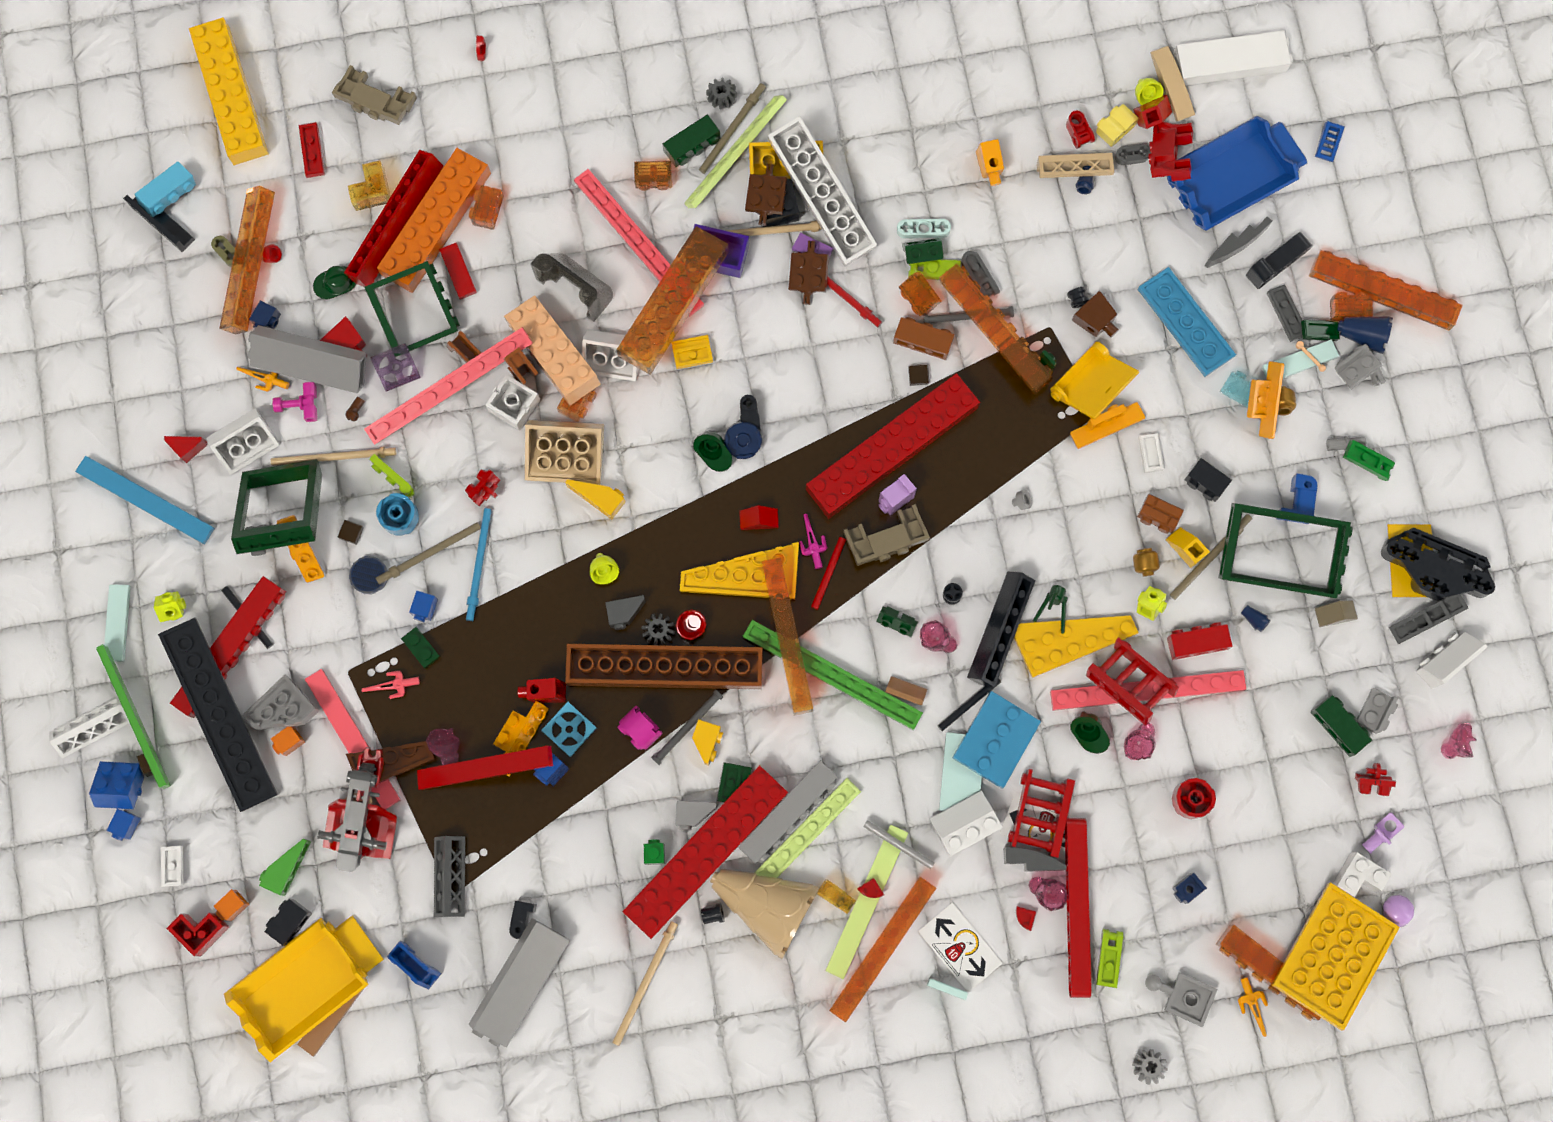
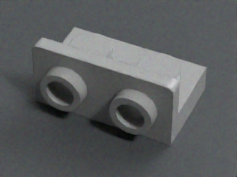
M1364 344L1355 348L1347 358L1341 359L1337 366H1335V370L1352 390L1382 367V364L1369 350L1368 346Z
M1375 688L1371 689L1356 722L1375 734L1385 731L1390 723L1388 721L1390 714H1394L1398 707L1396 703L1398 697H1390Z

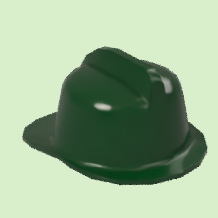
M332 266L327 271L319 274L313 283V291L316 296L327 300L351 291L356 283L344 273L347 267Z
M707 431L695 438L693 448L708 467L718 472L726 471L731 467L732 455L719 434Z
M1083 711L1078 718L1071 722L1070 730L1086 751L1099 754L1108 749L1110 739L1102 727V722L1098 716Z

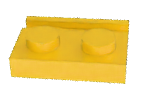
M708 335L671 342L676 369L713 363Z

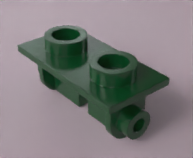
M883 606L876 622L884 627L896 630L902 635L912 637L918 621L904 613L900 619L897 617L899 611L889 606Z

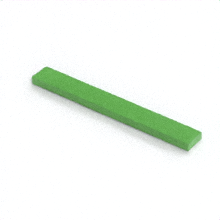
M103 644L96 647L158 787L163 789L170 787L168 778L109 648Z

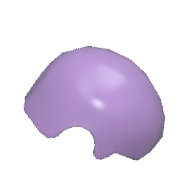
M1401 895L1390 896L1383 904V916L1399 927H1404L1414 916V906L1407 897Z

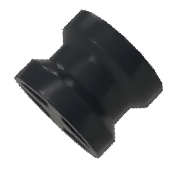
M1084 287L1072 289L1067 293V297L1071 299V307L1074 309L1082 307L1089 301V298L1085 296Z
M956 583L946 585L943 590V600L949 605L959 603L962 598V588Z

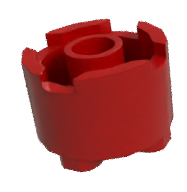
M1191 778L1178 784L1172 795L1175 811L1178 815L1188 819L1204 817L1210 813L1216 802L1214 789L1211 788L1207 781L1199 778ZM1190 796L1197 798V801L1193 803Z

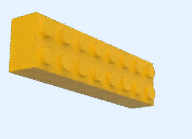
M224 17L190 27V35L228 158L233 165H237L269 155L231 30Z

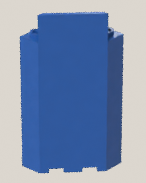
M1256 116L1179 158L1178 160L1190 158L1191 179L1172 181L1171 176H1167V180L1171 188L1176 187L1180 193L1179 200L1185 209L1189 208L1193 213L1194 218L1192 220L1194 223L1207 231L1299 180V168L1307 164V159L1283 123L1278 122L1270 127L1267 120Z

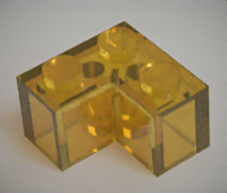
M380 160L362 164L365 182L348 185L351 203L356 211L384 205L391 197L385 169Z

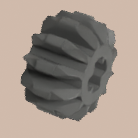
M722 77L721 81L714 79V84L709 83L706 95L708 96V102L712 103L714 108L719 105L721 110L723 106L729 108V103H735L734 98L737 97L735 84L731 85L730 79L724 82Z
M661 613L658 619L652 614L653 620L650 621L646 618L645 622L648 625L642 626V629L646 631L643 633V637H649L647 639L649 644L654 640V645H658L659 641H661V644L665 646L664 639L672 640L668 634H675V631L671 629L674 627V623H668L670 620L668 616L663 620V614ZM655 627H657V628H660V627H661V629H662L663 632H662V633L657 632V633L655 634L656 631H655L654 628H655Z

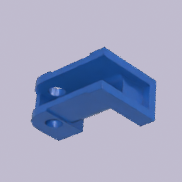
M1297 473L1292 477L1290 492H1294L1293 508H1281L1280 511L1314 516L1317 481L1312 476ZM1276 518V519H1279V520H1285V521H1291V522L1309 524V523H1304V522H1298V521H1292V520H1286V519Z
M399 941L387 955V958L404 971L415 984L429 990L442 973L436 968L425 964L415 955L416 952L407 943Z

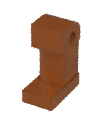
M461 330L458 332L457 337L452 342L449 341L446 346L451 352L455 351L465 363L481 354Z
M519 347L503 358L509 366L507 368L516 381L523 385L526 381L522 376L529 372L532 376L538 374Z

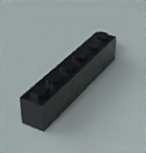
M1007 571L969 670L968 679L983 686H996L1036 580L1022 572Z

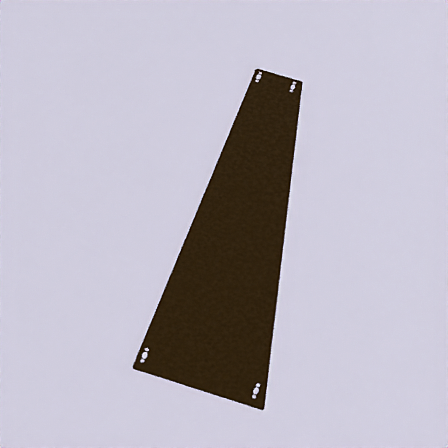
M1050 327L1045 328L956 372L980 401L978 409L830 519L827 518L806 491V484L956 373L476 607L474 621L466 620V612L423 633L424 637L440 656L438 660L426 669L420 664L405 643L350 669L348 675L382 749L427 741L435 759L434 761L395 777L433 859L434 837H465V858L471 853L479 854V859L472 864L465 863V886H467L687 722L714 694L713 691L715 689L601 687L568 686L566 684V702L541 703L549 708L525 749L551 746L552 753L569 768L554 786L550 783L545 785L533 774L535 770L512 773L510 776L501 775L425 790L418 789L417 770L504 754L506 751L493 745L510 714L512 711H515L526 717L534 704L528 701L527 698L518 697V687L527 686V680L556 678L565 682L567 644L654 645V640L649 644L647 643L649 637H643V633L646 631L642 629V626L648 625L645 622L646 618L652 621L651 615L654 614L656 619H658L660 613L663 614V620L668 616L670 618L668 623H674V627L671 629L675 631V634H668L672 640L664 639L665 646L759 647L743 638L752 620L794 642L928 542L925 541L911 546L908 549L909 552L905 554H893L886 561L873 560L857 566L846 541L818 610L811 607L839 537L845 538L843 533L845 529L851 530L862 524L866 536L901 524L897 511L890 516L888 512L885 514L880 509L879 497L880 492L897 481L903 474L907 476L917 489L914 498L899 510L909 509L912 505L916 504L923 524L927 529L930 539H932L1069 437L1071 431L1085 425L1090 419L1089 416L1080 411L1074 415H1067L1065 411L1069 405L1062 401H1056L1051 396L1050 388L1073 366L1054 331ZM1044 338H1050L1051 343L1045 344ZM1036 341L1043 342V347L1040 350H1030L1032 343ZM1028 348L1030 352L1025 355L1022 353V350ZM1046 350L1055 357L1056 366L1052 375L1034 388L1022 373L1037 362L1041 352ZM1059 412L1065 413L1064 419L1058 417ZM758 505L778 509L779 528L741 530L740 511ZM804 514L808 515L818 545H822L821 536H825L827 549L819 553L823 566L820 569H815L812 555H802L799 545L795 600L680 592L682 571L701 566L705 567L760 551L772 550L780 546L784 547L802 541L805 549H807L809 544ZM809 532L811 543H814L811 532ZM598 553L610 556L618 565L619 575L611 583L597 584L591 579L590 564ZM644 595L646 603L630 625H626V628L621 630H615V628L610 627L605 602ZM690 609L700 611L706 620L704 633L694 640L682 638L676 628L678 617L684 611ZM657 627L654 628L655 631H656L655 634H656L657 632H660V633L663 632L662 629H661V627H660V628H657ZM762 648L763 665L775 655ZM392 658H397L398 662L396 665L390 663ZM389 662L390 666L386 671L376 672L375 668L379 663ZM369 669L375 671L373 676H368L367 671ZM401 671L404 679L419 677L420 680L418 685L406 686L405 694L402 697L389 698L390 695L398 693L396 689L362 692V688L395 680L396 676H387V672ZM388 684L381 687H391L393 686V684ZM716 689V690H717L721 695H723V694H724L725 692H727L729 689ZM567 702L597 728L571 757L541 731ZM634 706H638L640 708L639 711L642 714L645 713L659 727L658 730L663 733L646 750H638L631 743V736L624 735L617 728L620 725L619 721ZM568 712L564 713L561 717L565 721L571 722L577 715ZM584 721L577 727V732L583 737L586 732ZM556 722L552 727V733L555 738L562 732V728ZM572 726L566 727L567 733H571L573 731ZM568 737L562 744L572 746L578 742L572 737ZM452 841V850L456 853L459 849V841ZM481 849L487 850L486 856L480 855ZM454 860L451 864V869L456 873L459 868ZM455 880L451 884V889L454 893L458 890V883Z

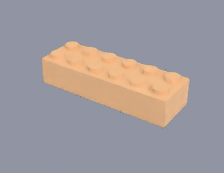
M535 295L504 316L513 332L522 327L525 329L533 342L526 349L569 406L601 385L595 372Z

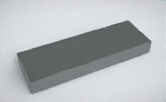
M1285 284L1269 290L1267 295L1289 341L1292 342L1302 338V318Z

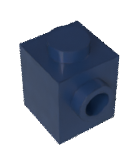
M260 300L249 320L252 322L254 329L258 325L275 329L281 313L277 308Z

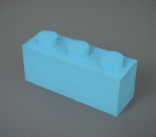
M177 161L134 195L138 204L154 217L157 214H161L171 203L178 201L179 197L183 194L190 192L196 184L193 175Z

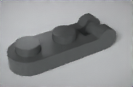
M975 251L965 252L962 256L961 264L976 288L980 299L985 301L989 296H995L1000 293L997 284L978 253ZM988 284L989 288L985 290L983 285Z

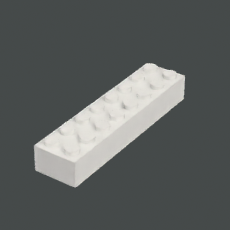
M801 117L795 118L769 134L768 141L844 267L875 249L877 243Z

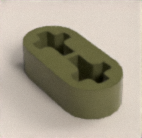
M224 236L214 237L211 242L214 251L229 267L239 266L242 257L234 246ZM219 242L225 246L224 250L218 246ZM229 253H231L232 256L235 257V260H234V261H232V260L229 258V256H228Z

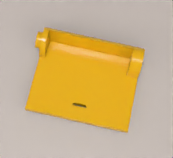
M1096 341L1050 388L1051 396L1056 401H1062L1095 420L1139 374V370L1110 356L1108 349L1102 343Z

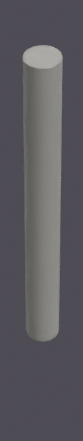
M866 821L863 826L864 828L929 869L933 867L935 862L870 821Z

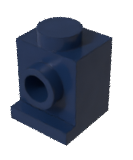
M1190 873L1172 889L1175 891V898L1180 903L1188 904L1205 891L1207 887L1195 873ZM1187 886L1192 887L1191 893L1186 891Z

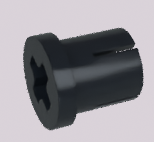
M721 903L701 909L704 924L718 921L720 923L725 922Z

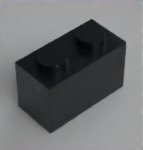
M1202 458L1199 459L1184 479L1190 488L1199 490L1207 500H1213L1214 502L1220 498L1232 481V479Z
M288 899L281 903L278 908V914L269 919L266 924L267 928L264 931L282 946L287 945L294 939L312 915L309 910L294 899Z

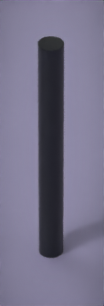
M228 586L224 587L221 591L234 608L238 610L242 604ZM261 630L257 637L269 649L274 644Z
M999 678L996 683V686H998L1001 683V680ZM984 686L937 725L938 728L943 732L995 687Z

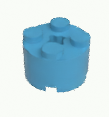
M390 494L379 502L376 509L379 523L392 535L402 536L410 534L419 520L417 507L403 494Z

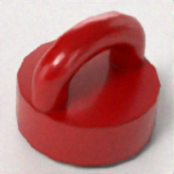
M275 244L265 246L262 251L263 261L265 263L279 262L282 256L280 248Z

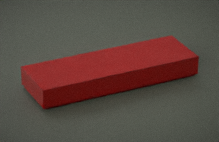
M317 122L298 125L306 178L325 175Z
M457 243L439 249L459 299L461 300L476 294L477 291Z

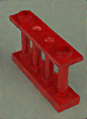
M1118 637L1114 645L1116 651L1101 666H1096L1092 663L1087 669L1086 676L1146 726L1154 714L1151 709L1167 693L1175 697L1179 687L1172 678H1167L1133 650L1127 641H1123ZM1123 655L1131 664L1116 679H1112L1106 674V671ZM1139 668L1146 676L1131 691L1127 692L1121 687V684ZM1153 680L1162 688L1146 704H1142L1136 697Z
M1028 769L1021 777L1020 784L1023 785L1014 828L1013 831H1009L1007 842H1010L1009 847H1016L1018 842L1046 849V852H1049L1048 856L1056 859L1059 858L1075 780L1066 779L1064 783L1058 784L1032 777L1033 770ZM1034 785L1058 791L1061 794L1060 802L1054 803L1027 796L1029 786ZM1025 804L1053 810L1054 813H1057L1056 821L1048 822L1023 815ZM1021 823L1050 830L1053 833L1052 839L1047 842L1019 835Z

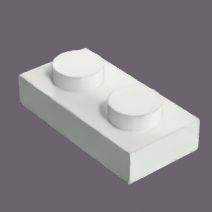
M183 846L161 847V887L183 886Z

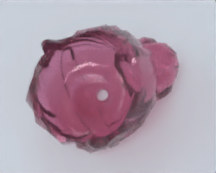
M937 620L924 623L920 629L921 645L925 649L933 652L943 651L945 653H952L957 649L956 639L951 636L948 628Z
M1467 722L1459 723L1452 731L1449 741L1442 744L1441 753L1445 758L1453 759L1456 756L1464 758L1474 757L1469 743L1477 739L1472 736L1471 724Z
M1148 723L1146 726L1141 724L1137 730L1132 731L1125 738L1123 746L1125 757L1138 761L1151 758L1156 747L1155 729L1151 723Z
M437 728L431 731L426 738L428 749L434 755L441 758L443 765L457 763V751L460 740L457 736H454L453 728L449 730Z
M1034 877L1029 881L1030 891L1035 894L1039 904L1045 909L1055 911L1064 908V905L1067 903L1066 885L1053 878L1043 879L1041 877Z

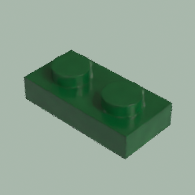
M417 627L401 638L425 669L440 658L439 654Z

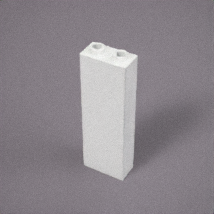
M1284 30L1176 45L1173 52L1185 86L1287 72L1293 62L1292 54H1289L1288 50L1289 39L1285 36Z

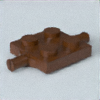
M766 164L765 174H750L745 211L759 214L758 224L761 226L762 224L763 226L766 225L767 215H783L787 177L773 175V164Z
M810 240L808 241L807 252L791 253L788 290L804 293L802 303L804 305H810L811 294L816 292L826 293L829 255L814 252L816 241Z

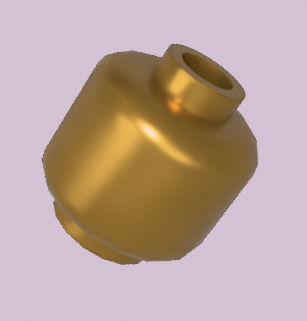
M1281 386L1278 415L1285 416L1291 414L1296 408V397L1292 389Z
M1152 548L1137 550V554L1133 555L1135 572L1142 573L1143 577L1154 575V571L1160 568L1158 554L1156 551H1152Z

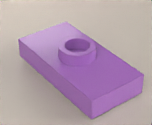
M801 232L792 247L794 252H807L808 241L810 240L816 241L814 252L828 254L829 257L833 252L832 247Z

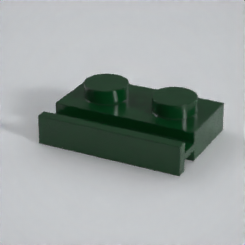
M723 762L716 801L725 803L751 775L752 767Z

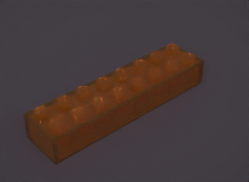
M695 226L618 346V357L647 374H652L729 253L726 242Z

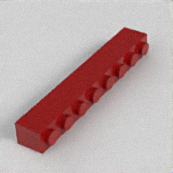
M422 150L418 151L344 273L357 285L365 287L374 282L379 274L378 265L444 167L432 153Z
M262 576L210 647L224 679L227 678V672L230 668H234L238 663V657L241 653L249 648L252 638L261 632L263 623L272 617L276 605L281 604L285 598L287 591ZM181 687L170 704L188 717L195 718L194 711Z

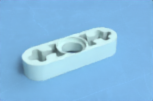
M904 219L897 225V234L901 238H944L949 235L951 224L946 219ZM913 225H916L915 233H913ZM920 225H927L929 231L926 233L920 232L918 229ZM940 225L946 228L944 232H941V229H939ZM903 226H907V232H904Z

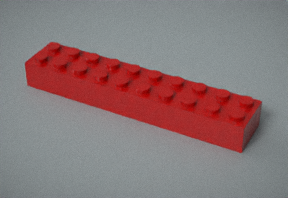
M956 373L806 484V491L827 518L830 519L977 410L980 401Z
M759 765L622 912L652 939L788 794V791Z

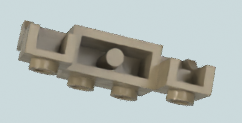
M350 65L341 81L334 87L332 91L333 96L351 104V108L358 113L364 112L374 120L380 119L385 121L386 119L400 125L406 112H410L417 99L415 92L407 93L403 91L402 87L398 86L394 96L391 97L390 94L366 85L365 83L368 79L367 72H358Z
M916 504L912 505L909 509L897 511L901 524L866 536L862 524L851 530H844L843 533L857 566L873 560L883 562L890 559L891 555L896 553L898 555L909 552L908 549L911 546L930 539Z

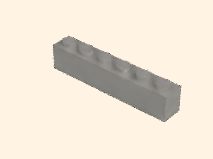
M820 761L741 843L739 849L755 864L758 862L762 864L769 856L767 852L772 847L776 849L783 842L781 837L785 833L789 835L797 827L795 823L800 818L803 821L810 813L808 809L813 804L817 806L824 797L821 795L826 790L830 792L837 785L835 782L837 776Z

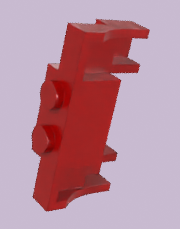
M1162 122L1153 127V140L1149 142L1150 153L1148 155L1152 178L1171 176L1172 181L1191 179L1190 158L1177 160L1178 145L1193 143L1192 123L1170 124Z

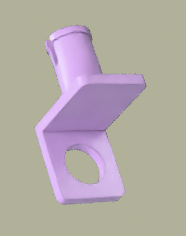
M1390 812L1374 826L1375 834L1362 845L1369 853H1372L1383 842H1387L1390 845V839L1400 832L1404 825ZM1393 820L1396 823V829L1387 831L1384 827L1385 822Z

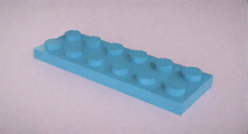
M1169 267L1138 287L1137 290L1204 377L1236 356L1232 348Z

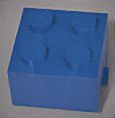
M100 761L89 791L94 807L134 809L138 796L142 794L141 786L144 780L140 764Z

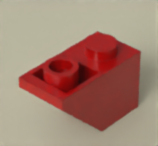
M1168 95L1133 109L1134 114L1139 118L1138 126L1145 129L1164 122L1172 113Z

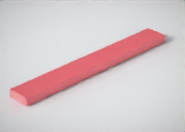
M323 669L307 677L305 681L348 753L362 752L366 747H369ZM389 779L379 783L377 788L372 787V792L380 794L379 797L375 798L385 810L401 800Z

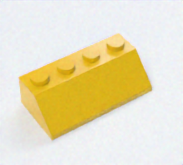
M823 140L815 141L823 154ZM770 142L749 143L750 174L763 175L766 173V164H773V175L791 179Z

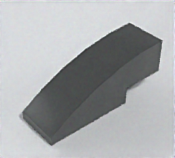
M1003 848L1004 864H1024V872L1067 870L1066 865L1046 854L1023 848Z

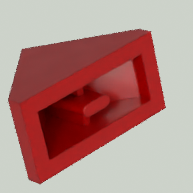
M164 436V441L186 463L207 446V441L202 437Z
M758 505L740 511L741 530L779 528L778 509Z

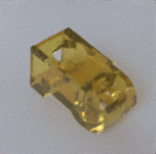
M827 879L822 883L816 894L846 914L849 913L856 902L845 891Z

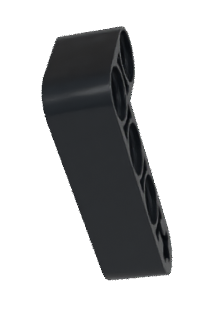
M1299 232L1268 257L1258 260L1249 269L1246 277L1257 289H1260L1308 252L1313 245Z

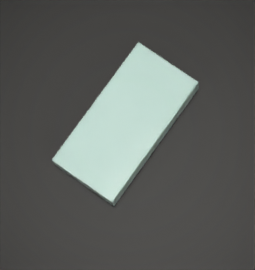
M932 978L928 979L926 985L966 1000L968 995L966 991Z

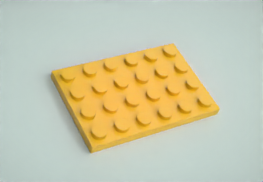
M1330 882L1325 887L1271 985L1343 1031L1400 927Z

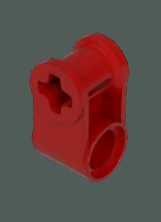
M1078 110L1071 112L1066 122V128L1075 148L1078 149L1081 145L1088 142H1095L1094 133L1089 127L1085 115ZM1072 120H1077L1079 124H1074Z

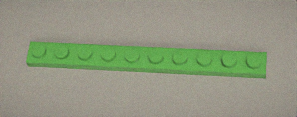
M753 620L743 635L744 639L762 647L764 650L911 730L915 729L923 712Z

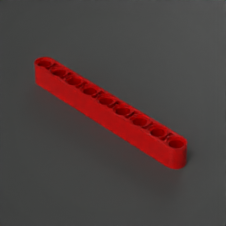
M1067 818L1065 826V865L1067 868L1066 903L1070 998H1091L1086 818Z

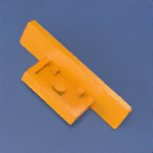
M1269 361L1266 380H1251L1247 417L1261 418L1260 437L1275 438L1284 363Z
M1138 402L1126 407L1124 404L1120 406L1115 404L1109 407L1107 412L1100 414L1095 420L1090 417L1087 425L1071 431L1070 435L1077 449H1080L1144 420L1145 415Z
M291 515L277 520V524L298 520L295 515ZM309 542L288 546L291 558L296 561L307 583L324 577V572Z
M535 701L526 717L512 711L493 745L506 751L505 753L525 750L549 708Z

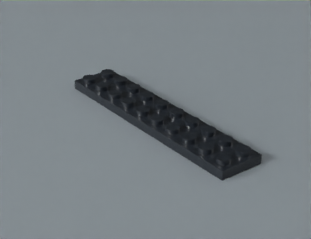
M194 617L159 633L158 636L239 811L243 812L277 796V791L197 619Z

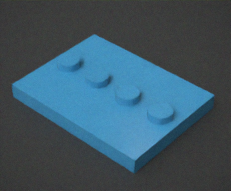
M990 691L952 758L1003 789L1041 721L993 691Z

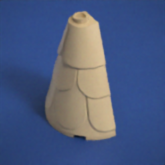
M721 869L719 873L715 871L710 880L713 883V890L734 914L737 913L750 930L764 942L774 955L783 959L819 890V887L809 883L758 876L756 873Z

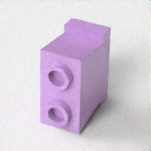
M905 474L880 492L879 507L885 514L888 512L890 516L914 498L917 488Z

